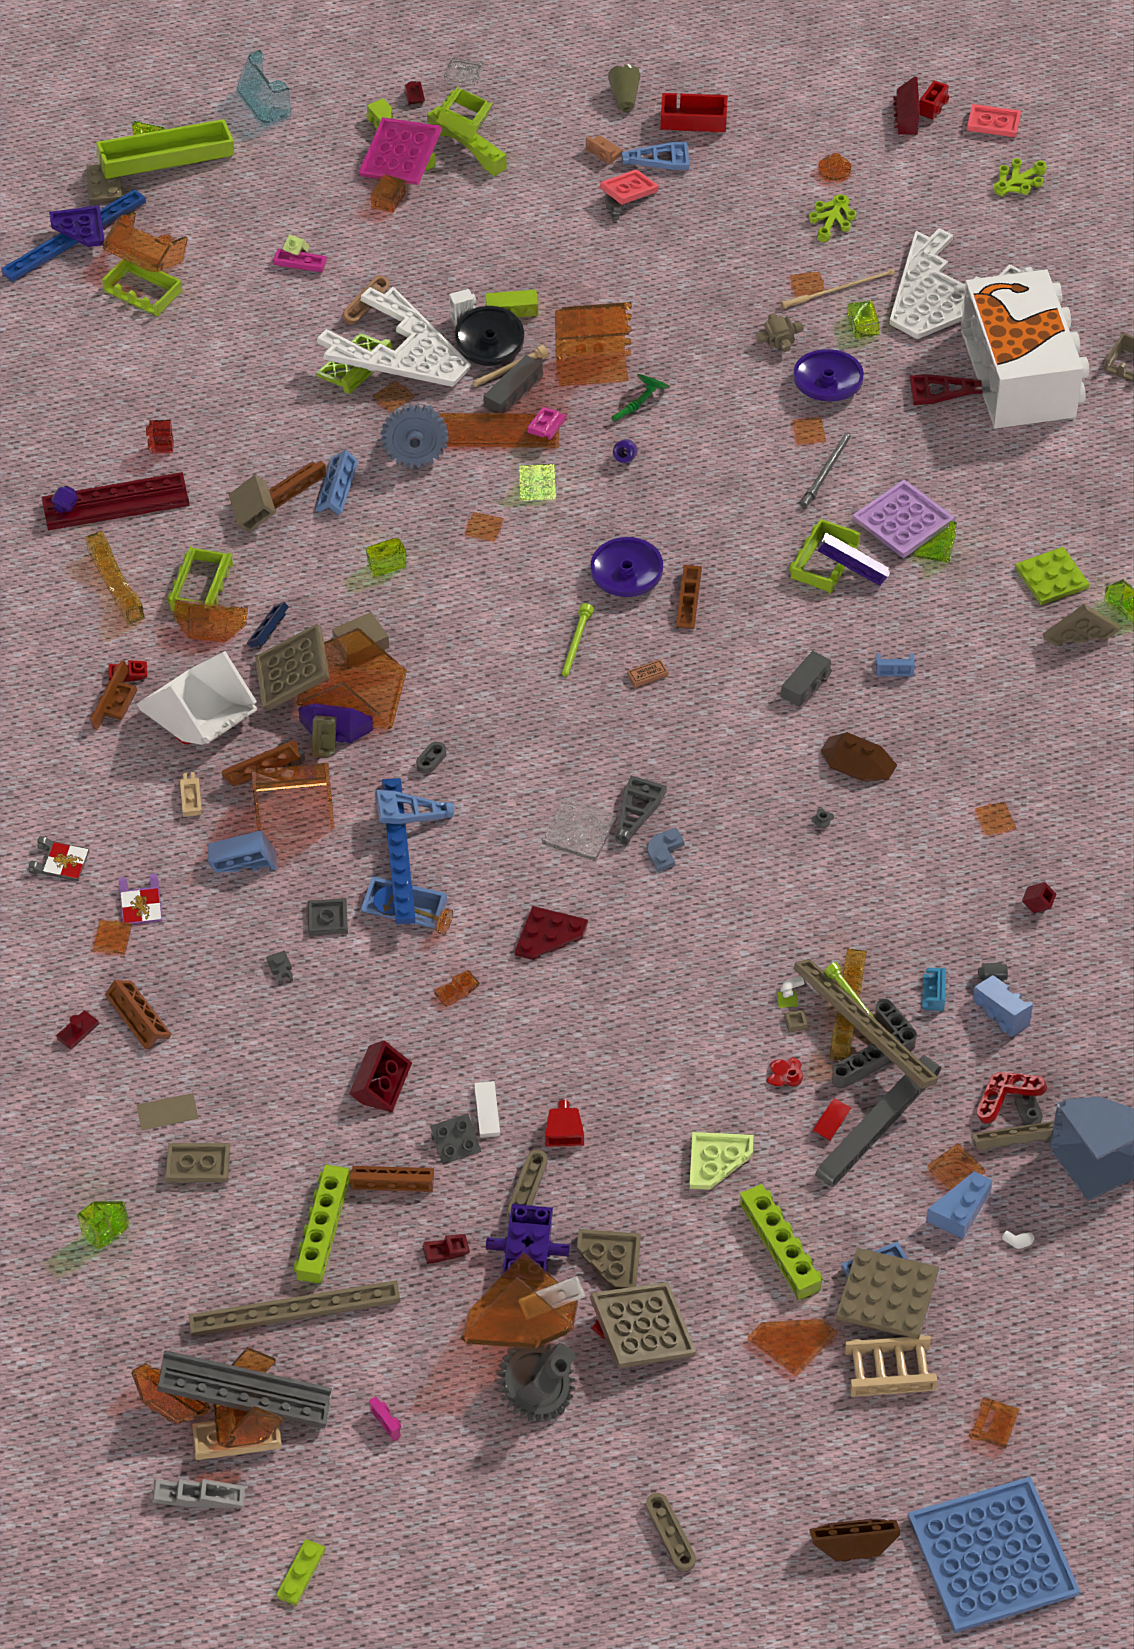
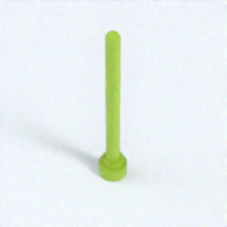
M582 603L578 610L580 619L562 670V676L564 677L569 675L586 621L592 617L594 607L588 603Z
M837 962L830 964L824 970L827 977L836 980L839 986L873 1017L841 975V967Z

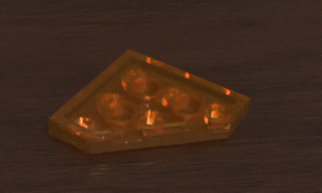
M822 1319L761 1322L748 1336V1341L797 1377L835 1338L837 1331Z

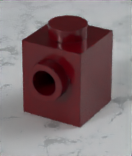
M1046 882L1028 886L1022 902L1033 913L1046 911L1052 908L1057 894Z

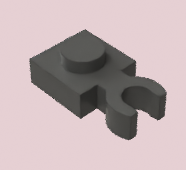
M285 951L266 956L273 976L278 974L280 985H283V977H288L291 982L293 981V974L289 971L292 970Z

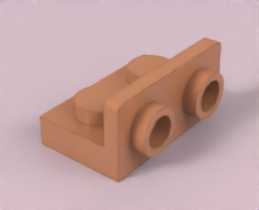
M600 135L594 139L589 136L585 138L586 150L609 165L622 156L623 150Z

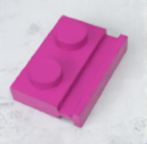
M542 407L528 426V433L543 438L547 436L551 440L566 420V414L563 413L562 415L559 414V411Z

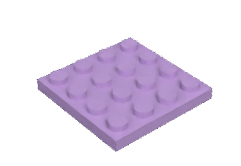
M903 480L853 515V521L900 557L905 558L955 523V517L906 480Z

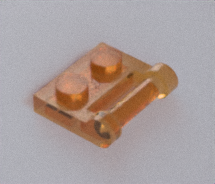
M982 1398L980 1403L981 1410L974 1428L969 1433V1437L976 1441L981 1440L1006 1449L1019 1413V1408L989 1398ZM989 1410H994L995 1414L988 1432L982 1431Z

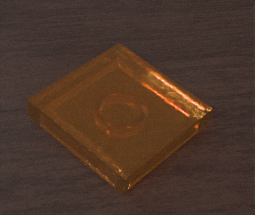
M958 1143L927 1166V1169L949 1190H952L974 1171L981 1175L986 1172V1169Z

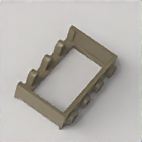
M1122 333L1106 358L1104 371L1134 382V373L1126 370L1127 366L1125 363H1120L1118 367L1113 365L1122 350L1134 354V336Z

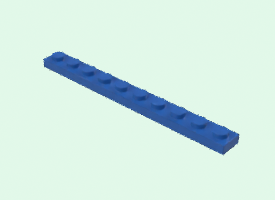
M134 189L100 209L103 228L146 203V198ZM60 233L2 267L1 272L13 282L79 242Z
M401 778L382 779V789L402 793ZM397 802L399 813L405 814L404 803ZM386 823L396 924L415 923V910L406 823Z

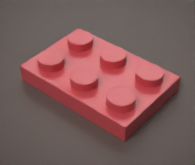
M972 104L967 131L1016 138L1021 111Z
M637 169L600 183V189L622 205L658 192L659 189L656 183Z

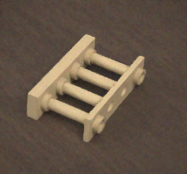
M920 1335L919 1339L903 1337L875 1340L853 1339L847 1341L845 1355H853L856 1379H851V1397L936 1391L937 1375L936 1373H928L925 1350L930 1349L931 1336ZM916 1350L920 1374H907L904 1351ZM884 1352H895L898 1376H886L883 1360ZM874 1353L877 1371L876 1378L864 1377L861 1354Z

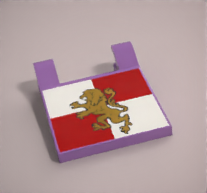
M150 874L151 887L128 890L126 877L119 878L123 926L162 921L157 874Z

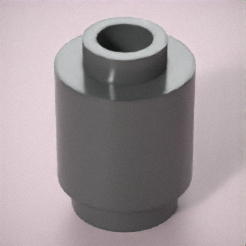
M1001 962L982 963V966L978 968V977L983 982L994 975L1003 982V980L1008 979L1007 965Z

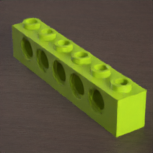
M325 1164L324 1171L319 1173V1189L314 1191V1207L311 1206L309 1209L308 1218L310 1221L309 1224H305L303 1232L305 1239L304 1242H300L298 1251L300 1257L294 1263L293 1271L296 1272L297 1280L322 1284L350 1182L349 1168Z
M763 1184L741 1192L739 1204L797 1299L801 1300L821 1291V1282H823L821 1273L814 1269L812 1259L809 1254L804 1253L800 1239L798 1237L795 1238L790 1223L788 1221L785 1222L783 1219V1213L778 1205L775 1206L771 1192L766 1190Z

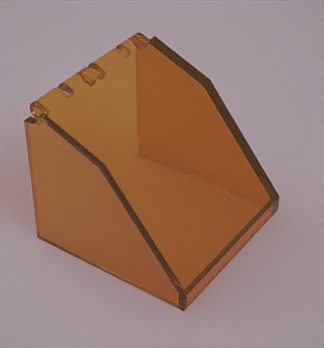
M359 628L324 642L330 679L299 694L296 702L297 705L304 707L316 703L352 708L365 715L373 716L374 728L386 730L393 728L407 670Z
M329 763L252 770V790L257 830H262L259 803L260 791L327 785L331 829H335Z
M523 1252L468 1310L460 1339L466 1344L535 1349L573 1331L578 1301L576 1300L554 1309L536 1292L559 1282Z

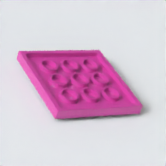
M382 117L358 173L362 177L419 185L442 128L438 125Z

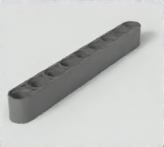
M923 1055L919 1060L938 1076L941 1066ZM905 1074L820 1164L815 1176L831 1187H834L926 1088L921 1089Z

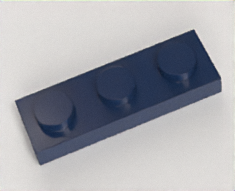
M285 602L272 607L247 641L250 648L261 647L267 642V636L277 628L276 624L278 621H281L286 616L285 612L289 606Z

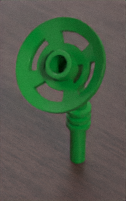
M637 374V377L646 384L645 388L647 390L636 401L633 400L625 405L624 409L611 417L612 420L616 422L627 414H632L639 409V406L656 389H669L670 386L651 377Z

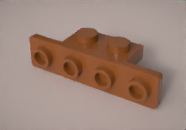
M121 660L119 665L115 667L114 675L111 681H108L103 696L99 698L97 708L91 713L90 721L95 730L99 729L105 716L123 720L137 692L136 686L123 683L128 673L125 661Z

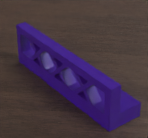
M828 533L824 534L817 550L818 552L879 586L887 579L890 573L888 567Z

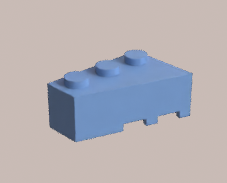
M974 1171L928 1208L926 1222L964 1239L991 1193L993 1180Z

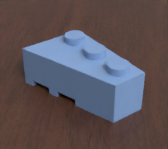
M262 830L209 843L208 863L216 873L238 872L240 868H252V871H259V867H271V870H277V851Z
M992 975L974 987V1002L978 1006H982L988 1017L994 1019L999 1024L1002 1032L1013 1037L1030 1026L1033 1003L1030 1001L1025 1003L1020 999L1021 995L1019 993L1013 994L1008 990V985Z

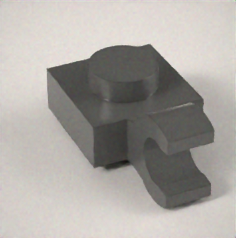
M606 194V209L612 210L611 216L613 220H619V213L621 210L623 211L624 204L618 203L614 198Z

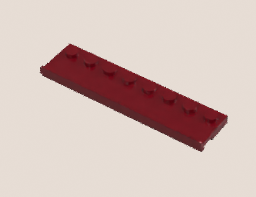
M183 472L76 490L78 501L70 512H57L51 502L53 495L42 496L48 531L190 506Z

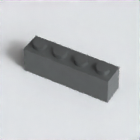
M525 355L484 395V407L499 416L508 412L511 406L516 401H519L526 391H530L532 386L542 379L544 374L543 363Z

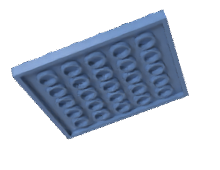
M1031 1477L908 1513L907 1517L955 1633L1080 1595L1079 1587Z

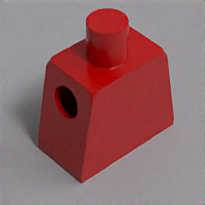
M560 1100L558 1108H551L549 1110L545 1132L546 1147L584 1146V1130L579 1109L570 1108V1102L567 1100Z

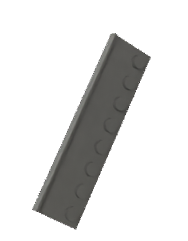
M165 1350L157 1391L325 1429L332 1388Z

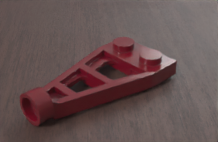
M931 374L910 375L913 405H928L969 394H982L981 380ZM941 384L944 386V391L938 394H931L929 385ZM948 385H961L962 389L949 391Z

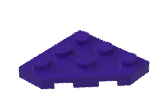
M99 205L49 212L52 229L87 247L105 245Z

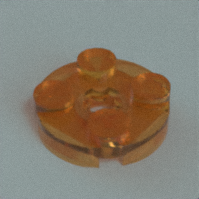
M833 153L818 163L819 176L825 181L831 182L832 180L837 183L843 182L850 177L852 165L846 158L841 157L839 153Z

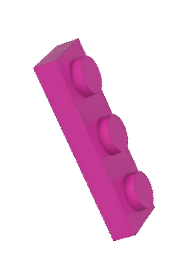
M277 249L273 259V265L323 273L327 262V256L304 252L294 255L283 249Z

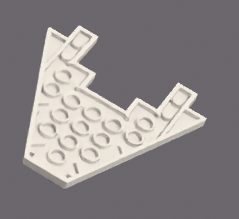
M940 228L931 237L918 231L915 232L890 317V325L916 339L942 330L962 320L965 291L955 292L954 287L963 283L941 273L948 267V261L937 256L953 240V235ZM1009 264L999 276L1019 273L1021 270Z

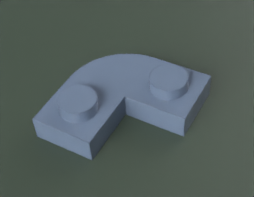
M676 827L655 835L649 841L648 856L657 872L674 867L675 860L669 851L684 846V840Z

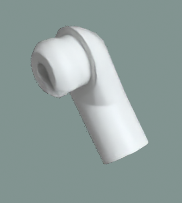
M798 976L787 979L780 988L783 997L793 996L792 988L804 985L803 978Z
M1006 1231L1002 1240L1017 1249H1021L1033 1243L1034 1235L1027 1232L1015 1236L1011 1232Z

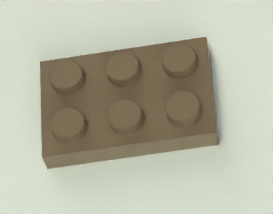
M100 164L87 165L89 204L114 202L122 197L121 176L105 179Z
M168 1143L166 1182H228L230 1143Z

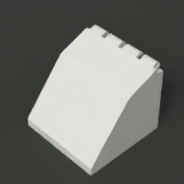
M226 651L190 668L137 703V706L143 713L181 741L200 745L210 743L218 735H222L232 726L244 720L245 717L257 711V707L254 705L257 701Z

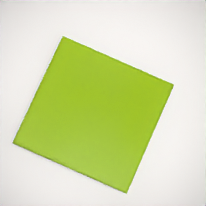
M796 990L793 991V996L786 998L783 997L781 991H777L779 1008L798 1007Z

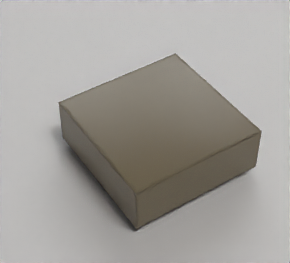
M804 1010L784 1013L789 1033L808 1030Z

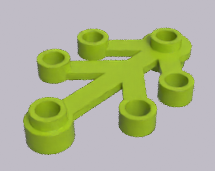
M1014 158L1011 165L1013 168L1012 179L1006 181L1009 167L1001 165L999 167L1000 179L999 182L994 184L993 190L999 196H1005L1008 192L1027 195L1030 193L1031 186L1040 188L1043 186L1044 180L1042 177H1035L1034 180L1026 178L1034 174L1044 175L1047 165L1044 161L1040 160L1031 169L1019 174L1022 160Z
M839 194L834 196L832 201L825 203L822 201L815 202L814 209L817 212L809 214V221L817 223L819 220L828 218L824 227L820 228L817 232V239L820 242H828L830 240V229L835 220L841 226L840 229L842 231H850L851 223L849 221L856 219V211L849 208V198L847 196ZM834 207L832 210L823 212L824 209ZM841 209L845 212L847 220L841 215Z

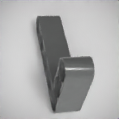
M889 999L877 1001L875 1019L910 1052L913 1051L916 1046V1030ZM872 1044L834 1065L832 1083L837 1088H845L892 1061Z

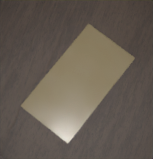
M193 1093L137 1104L141 1130L199 1119Z

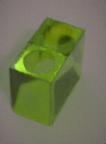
M872 300L849 303L847 316L848 319L849 316L851 317L849 322L852 331L853 321L855 339L879 335L880 323H876L879 322Z
M392 538L366 548L367 565L374 578L406 567L407 551L399 538Z

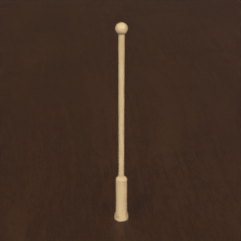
M889 269L887 272L809 296L806 294L787 301H781V307L784 310L787 307L807 302L809 299L882 276L894 275L895 271Z

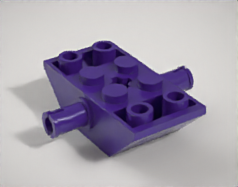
M512 1204L507 1237L505 1239L486 1238V1250L504 1251L505 1253L502 1278L544 1282L550 1255L569 1257L570 1244L552 1243L553 1207Z

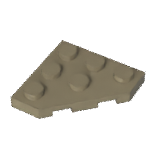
M1083 604L1042 635L1044 640L1054 646L1063 645V642L1066 641L1081 643L1088 642L1090 638L1108 639L1118 632L1120 627L1118 623L1088 605Z
M579 1229L577 1252L614 1290L637 1286L641 1234Z

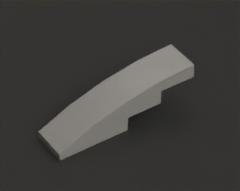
M156 1479L152 1503L183 1507L242 1508L245 1486L202 1479L201 1483L179 1479L178 1483Z

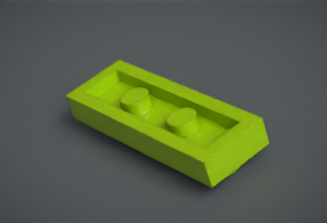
M305 1539L276 1594L278 1599L295 1606L298 1605L326 1551L325 1546Z

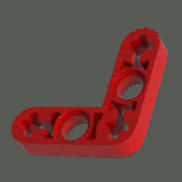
M1009 1072L993 1074L977 1109L980 1121L984 1124L995 1121L1007 1093L1029 1096L1043 1095L1047 1091L1044 1078L1037 1075ZM1023 1081L1021 1086H1014L1016 1082ZM998 1095L997 1099L989 1100L991 1096Z

